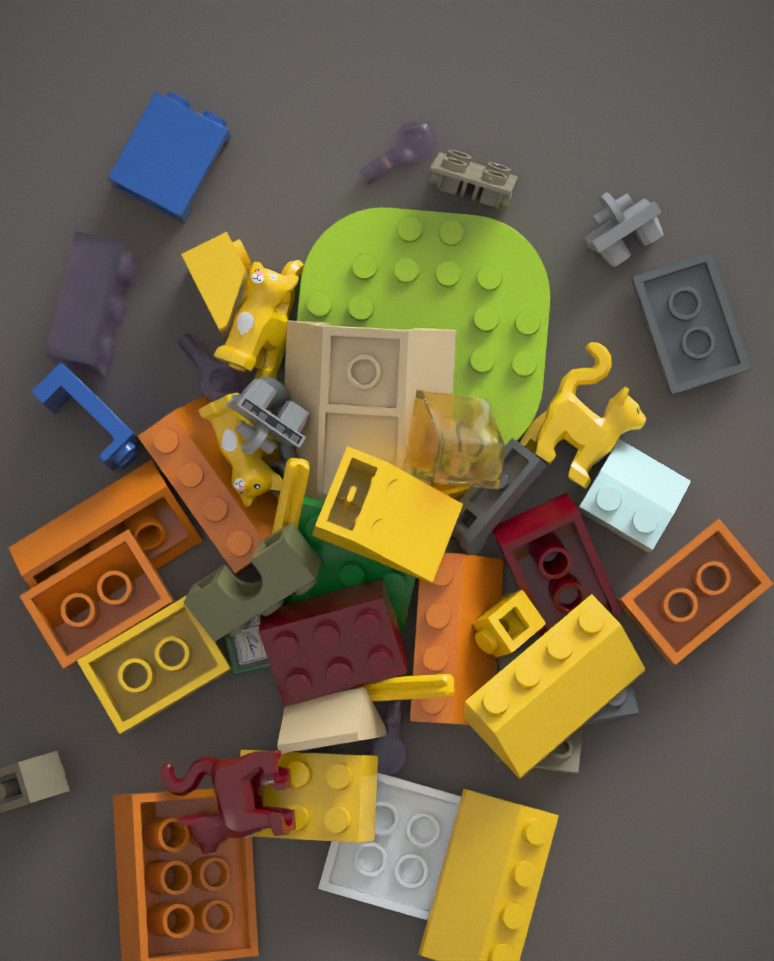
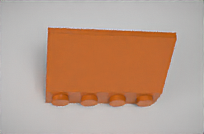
M214 788L196 789L185 796L173 795L169 791L113 795L121 961H217L259 956L252 837L228 838L219 845L215 853L203 854L199 844L191 839L188 826L177 824V818L199 811L218 812Z

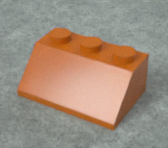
M129 529L19 596L63 669L73 668L78 665V659L176 602L156 568Z

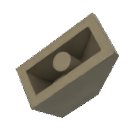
M58 751L0 768V814L70 791L66 780V771L61 764Z

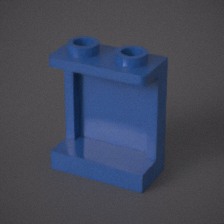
M155 91L108 179L113 187L185 224L192 212L191 203L222 146L224 144L228 145L231 135L229 129L225 128L226 121L208 111H205L202 116L189 109L190 103L181 96L172 92L164 96Z
M62 362L31 391L54 414L71 397L86 409L114 438L113 442L98 456L112 471L118 466L125 469L140 454V451L137 449L142 443L140 439Z

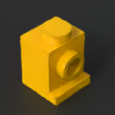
M519 590L502 596L494 606L472 624L478 631L475 634L478 646L488 654L493 653L497 658L513 653L546 623L525 592Z

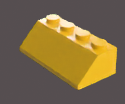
M591 594L465 701L462 717L514 774L521 779L642 675L646 669L622 625Z
M463 789L418 954L436 961H520L559 815Z

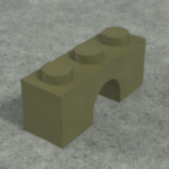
M292 522L258 543L250 561L260 572L261 581L254 583L241 581L232 574L226 565H223L192 585L184 604L214 642L226 634L230 637L238 635L250 624V619L260 613L263 616L270 615L283 604L284 598L294 592L296 595H301L316 584V576L322 560Z

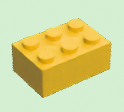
M187 595L77 660L119 734H126L233 670L218 642L212 640L184 604Z
M241 750L240 757L256 751L270 750ZM312 752L281 753L282 757L279 759L278 766L290 769L292 787L275 791L271 785H264L262 787L264 806L294 809L296 830L290 831L289 835L274 836L270 828L258 832L251 837L353 843L374 841L378 756Z

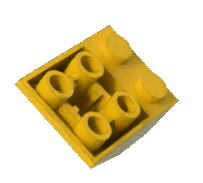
M347 446L312 536L432 584L463 504L390 463Z

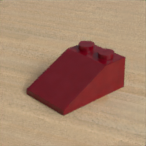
M567 493L501 522L492 530L518 590L525 592L546 623L538 630L540 637L591 594L614 618L623 615L580 512Z

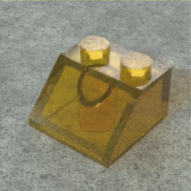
M417 390L403 471L415 478L432 483L499 490L506 445L487 399Z

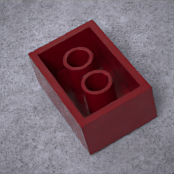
M383 578L284 604L268 616L261 614L259 635L284 706L407 674V650Z

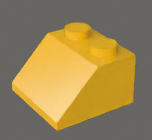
M227 232L181 254L224 341L228 338L236 310L246 298L244 280L247 278V272L250 271L252 266L240 239L232 242Z

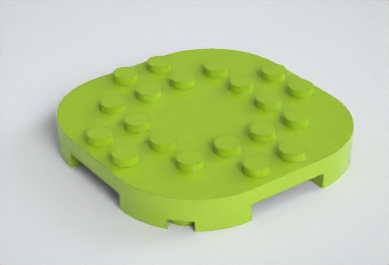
M380 207L358 211L340 219L330 226L315 242L302 271L297 321L330 323V326L456 330L452 416L437 463L452 464V466H468L494 459L512 437L516 441L522 438L533 422L539 408L545 371L550 312V286L547 272L538 253L515 229L495 219L478 215Z

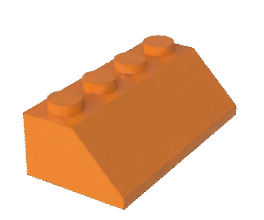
M208 393L172 411L138 435V438L233 572L239 576L253 566L250 560L258 543L272 535L278 500L275 494L269 490L257 496L255 502L246 507L242 502L240 494L232 487L233 467L219 449L211 422L208 419L202 418L198 409L215 401L212 395Z
M151 459L8 548L21 576L29 587L33 588L128 529L156 570L203 540Z
M444 553L433 583L431 584L419 579L413 676L450 674L454 678L455 692L452 697L411 699L410 721L469 725L462 717L465 701L497 675L498 666L494 654L484 652L476 643L475 634L478 631L472 623L494 606L497 600L502 597L504 559Z

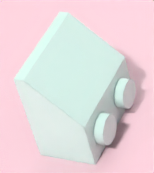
M618 439L577 509L584 516L649 553L654 549L691 481Z

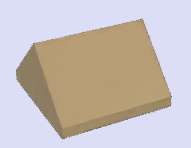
M363 687L340 691L285 706L277 747L278 750H281V753H288L387 736V732L366 688Z

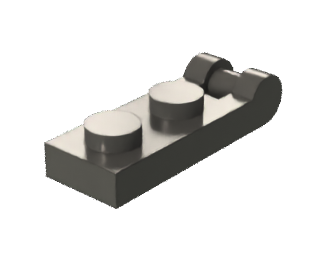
M512 437L458 501L463 506L450 539L460 541V548L471 556L479 553L486 544V537L547 465ZM472 515L477 517L472 525L468 527L467 521Z

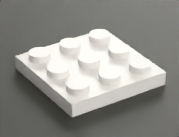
M377 772L374 841L361 843L331 841L318 889L428 920L461 796Z

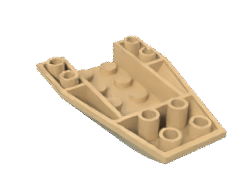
M287 321L284 387L288 392L290 401L309 412L306 423L300 432L306 439L300 448L295 447L297 457L309 462L310 472L305 491L306 497L326 500L347 446L388 462L429 486L431 485L452 416L456 330L432 328L400 330L330 326V323Z

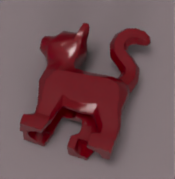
M281 750L256 751L239 758L217 759L204 757L195 760L188 769L186 776L182 779L176 777L172 763L167 762L163 765L161 781L165 789L173 795L185 796L197 789L204 775H210L212 778L218 812L203 810L177 818V824L188 826L191 839L199 844L203 854L215 853L219 845L228 838H247L270 828L274 836L289 835L290 831L296 830L294 809L264 806L262 787L264 785H271L275 791L292 787L290 769L278 766L279 759L282 757Z

